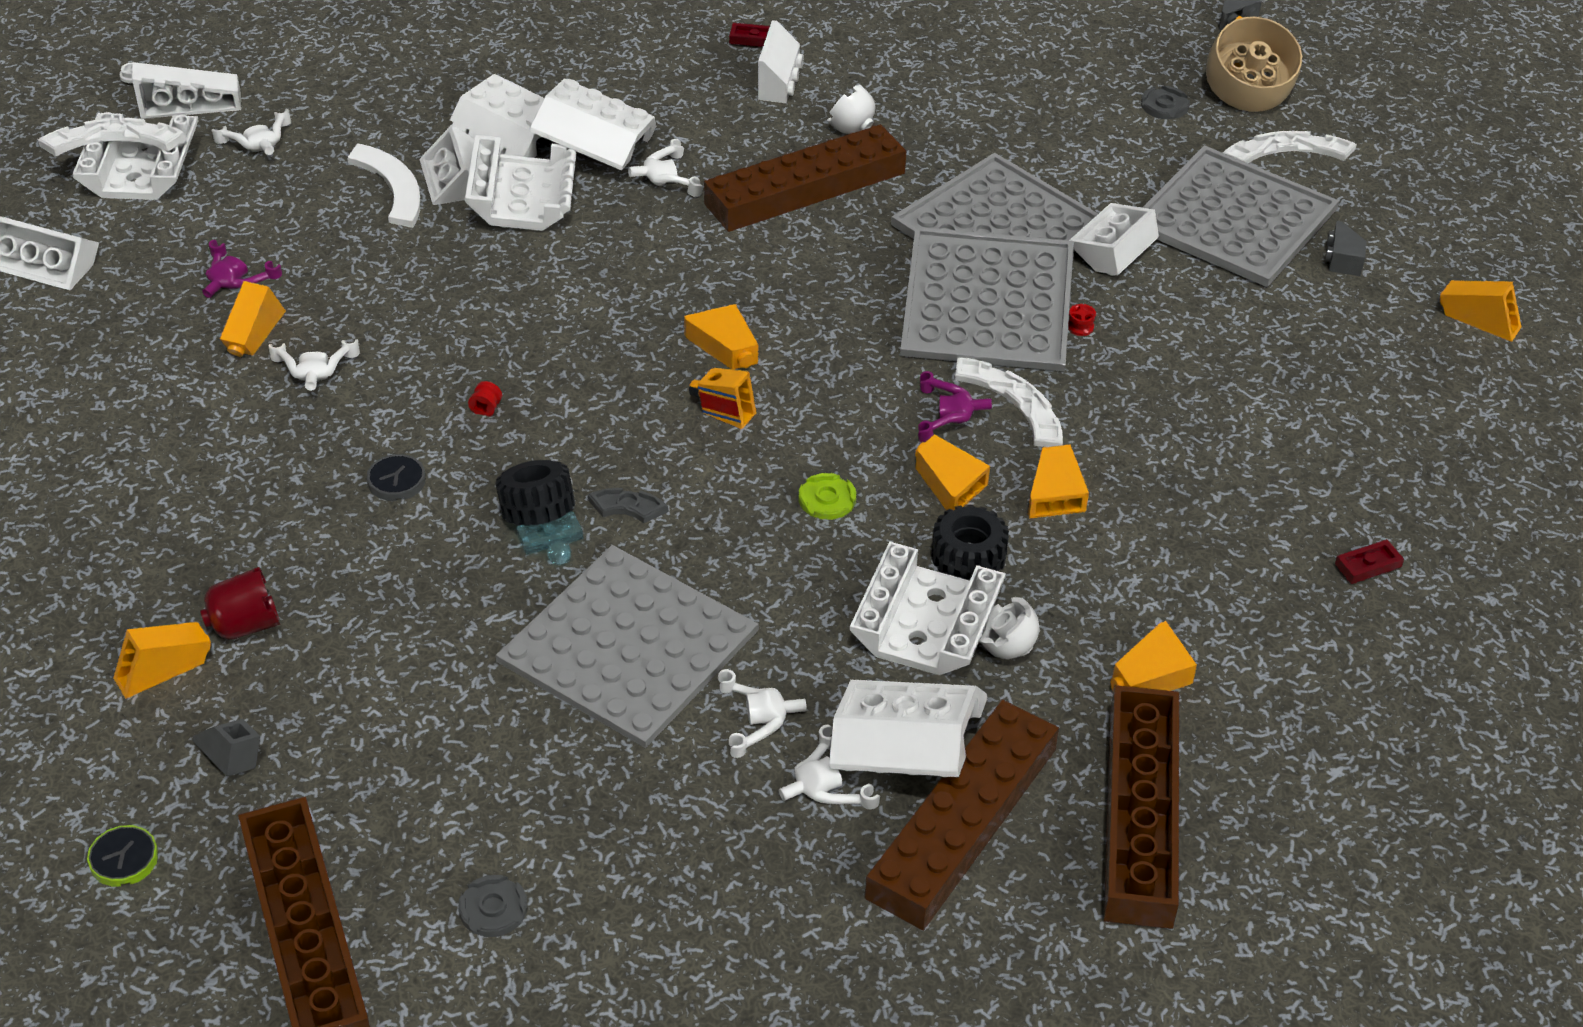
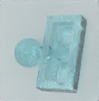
M574 511L568 512L563 517L548 523L516 526L518 538L526 555L548 549V558L556 565H563L571 558V548L567 543L583 539V530Z

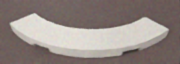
M108 118L84 122L85 126L69 129L68 126L39 138L38 142L41 148L54 156H58L83 145L104 141H135L169 151L186 141L187 137L185 132L160 122L156 125L146 123L144 119Z
M1278 131L1256 135L1254 139L1246 142L1243 140L1227 148L1223 153L1246 163H1250L1268 154L1287 151L1319 153L1344 161L1356 149L1357 144L1327 134L1326 138L1312 136L1307 131Z
M357 143L348 156V164L364 168L382 176L394 194V204L388 216L389 223L413 228L418 220L421 202L419 186L414 175L406 165L392 155L377 148Z
M957 358L955 381L985 387L1012 402L1027 419L1032 430L1034 446L1052 447L1063 445L1060 421L1052 411L1050 402L1033 385L1011 371L1003 372L992 368L990 363L970 358Z

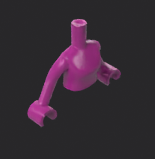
M211 240L209 242V249L213 260L210 268L205 273L211 283L202 292L204 296L211 298L220 288H241L243 281L256 284L266 279H278L282 276L281 265L278 264L274 268L273 262L267 261L264 265L265 272L241 279L248 273L246 264L233 256H226L221 260V257L227 254L225 243L218 246L216 240Z
M924 371L920 374L919 385L923 393H931L935 387L953 393V395L948 396L940 395L939 419L933 422L924 420L919 423L918 438L921 443L930 439L934 435L933 430L952 422L956 424L967 422L970 420L973 411L992 410L991 398L973 399L964 388L935 379L930 371Z

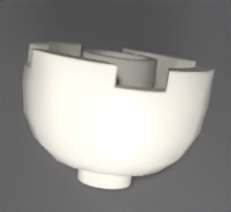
M861 85L853 87L855 92L849 97L844 94L830 111L833 117H830L827 121L842 133H855L870 128L874 123L872 120L875 114L874 99Z
M1013 597L1011 598L1013 603L1004 607L997 604L990 613L979 642L995 657L1013 659L1025 656L1033 649V645L1036 643L1040 632L1038 617L1033 608L1023 598Z

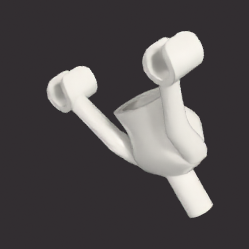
M285 109L284 113L274 112L276 120L273 124V131H270L266 125H256L246 129L242 135L228 131L227 127L223 126L221 130L212 129L214 142L222 144L231 138L239 142L247 150L252 152L264 151L265 154L271 155L274 152L273 146L280 141L281 127L291 124L289 109Z
M672 139L670 146L647 157L644 161V166L628 168L629 177L647 176L657 186H663L666 183L687 185V192L693 197H699L703 190L698 177L694 176L687 179L677 176V169L672 159L659 160L667 155L676 159L683 156L684 148L678 139Z
M358 339L350 344L342 340V347L330 357L329 361L325 353L306 352L300 355L299 364L296 366L295 360L286 352L285 343L277 348L269 344L271 360L274 362L284 361L291 375L294 378L305 381V388L310 391L316 388L317 381L324 380L334 373L339 360L343 356L354 358L360 354Z
M729 669L721 670L718 674V681L721 682L720 691L722 693L734 691L746 695L749 724H766L747 737L740 733H734L729 737V745L732 746L730 754L734 758L742 757L746 753V748L778 730L784 723L786 713L806 711L805 699L784 701L780 692L775 688L757 689L735 683L736 675Z
M828 724L822 726L819 730V745L807 759L795 766L796 782L779 789L781 799L785 801L804 793L809 798L820 803L861 804L866 809H875L880 803V795L868 797L874 792V787L871 784L864 785L861 788L860 794L828 793L830 790L842 786V777L838 769H830V757L826 756L820 759L827 749H831L832 737H829L832 734V727Z

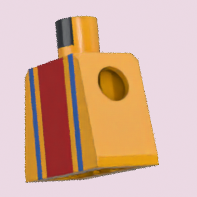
M713 368L701 380L694 379L689 386L690 395L700 398L703 413L725 423L743 429L756 414L750 373L748 371Z

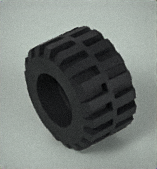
M535 460L524 462L502 472L495 482L502 517L507 522L514 523L515 525L527 526L548 523L563 517L575 506L569 468L558 461Z
M960 505L955 506V510H946L944 515H940L937 518V523L934 524L931 551L934 566H938V571L941 573L947 572L948 575L966 580L971 579L976 565L1000 572V569H1003L1005 566L1009 539L1008 526H1005L1003 518H997L996 512L986 511L987 508L982 506L976 508L974 505H968L967 507Z

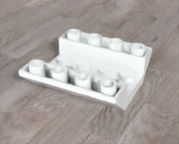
M105 112L98 113L95 120L124 117L123 114ZM172 116L169 125L185 132L187 140L169 151L135 141H104L84 145L73 171V178L101 198L157 200L178 179L198 123V116Z
M889 541L852 620L850 631L877 658L937 675L969 665L1000 592L1006 573L976 565L969 581L917 566L918 549ZM931 595H940L944 599L936 602L930 600L928 597ZM914 637H919L924 639L926 642H923L920 645H916L911 643L909 640Z
M850 680L833 719L830 769L959 777L966 758L963 737L970 718L981 717L987 701V694L979 687L970 685Z

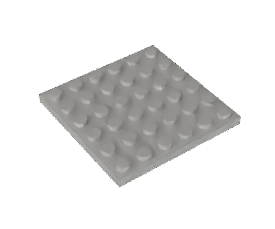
M1204 145L1143 208L1155 210L1159 234L1156 240L1268 287L1338 209L1339 200Z
M993 153L891 217V225L913 239L915 227L1070 240L1098 213L1002 156Z
M915 227L900 356L957 361V358H970L992 365L1064 372L1074 241Z
M611 545L496 654V662L646 748L759 630V624Z

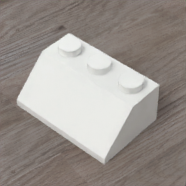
M774 20L771 22L758 60V100L787 103L789 95H794L795 82H798L799 68L802 69L804 55L800 54V44L778 21Z
M450 125L420 158L433 205L465 200L475 139L453 125Z
M1110 203L1069 241H1074L1073 249L1096 272L1107 273L1111 276L1119 275L1159 237L1155 210Z

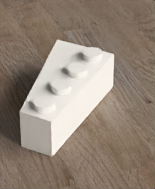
M133 62L132 81L141 119L241 110V92L237 74Z

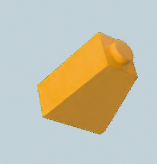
M1451 280L1440 294V304L1444 308L1445 315L1511 342L1522 328L1514 286L1511 281Z
M243 281L220 340L232 355L242 357L243 354L253 356L286 310L268 286Z
M736 304L684 316V335L686 339L730 369L748 368L758 364V343Z
M934 434L930 439L922 442L917 447L915 452V469L946 510H955V506L960 505L964 507L988 485L990 465Z
M1071 445L1043 447L1030 495L1029 519L1086 512L1089 492Z
M1164 621L1159 623L1115 663L1113 678L1110 681L1111 688L1114 691V686L1119 685L1172 691L1193 684L1197 664L1169 624Z
M198 622L127 629L113 679L127 699L204 664L207 652L211 648L210 638L205 634Z

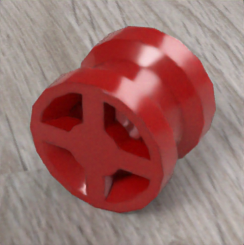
M1087 304L1072 306L1069 311L1068 330L1077 336L1091 334L1094 331L1095 309Z
M482 381L477 384L474 394L469 398L468 406L475 414L490 417L495 412L496 405L502 399V391L494 383Z

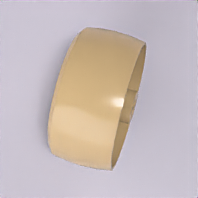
M1261 17L1236 19L1227 24L1218 34L1210 49L1206 65L1207 81L1212 91L1222 101L1239 110L1259 112L1273 109L1287 98L1295 86L1302 64L1301 48L1293 34L1275 21ZM1239 63L1242 67H1236L1234 64ZM1264 72H1269L1270 77L1266 76ZM1248 74H1251V75H1253L1255 78H1254V79H1250V78L1247 77V75H1248Z

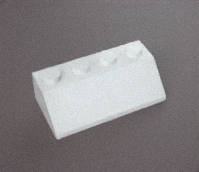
M0 216L1 272L71 290L94 265L99 242Z

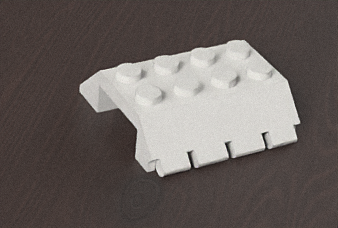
M493 74L460 97L450 121L453 122V126L474 139L475 135L501 138L500 154L534 158L537 156L536 141L542 136L530 132V127L544 98Z
M563 79L545 96L530 127V132L622 171L631 160L635 143L643 135V141L648 142L656 128L654 116L641 108H633L626 105L620 99H612L602 95L596 89L583 87L575 80Z
M475 135L465 202L489 225L543 231L562 219L563 215L570 211L576 151L572 149L567 150V147L552 143L550 160L500 154L501 138Z

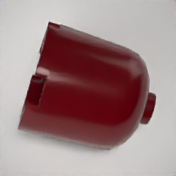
M260 567L216 583L207 590L204 597L205 609L200 610L206 628L212 626L217 635L231 640L280 625V619L272 595L268 596L265 587L267 582Z

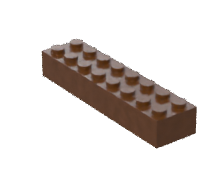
M881 124L705 180L704 204L727 232L905 174L907 151Z
M1115 685L1110 707L1104 921L1173 929L1179 906V692Z
M1002 699L965 747L966 758L959 777H942L866 876L865 899L924 931L1055 752L1059 727Z
M306 796L239 814L238 817L291 1026L370 1027Z

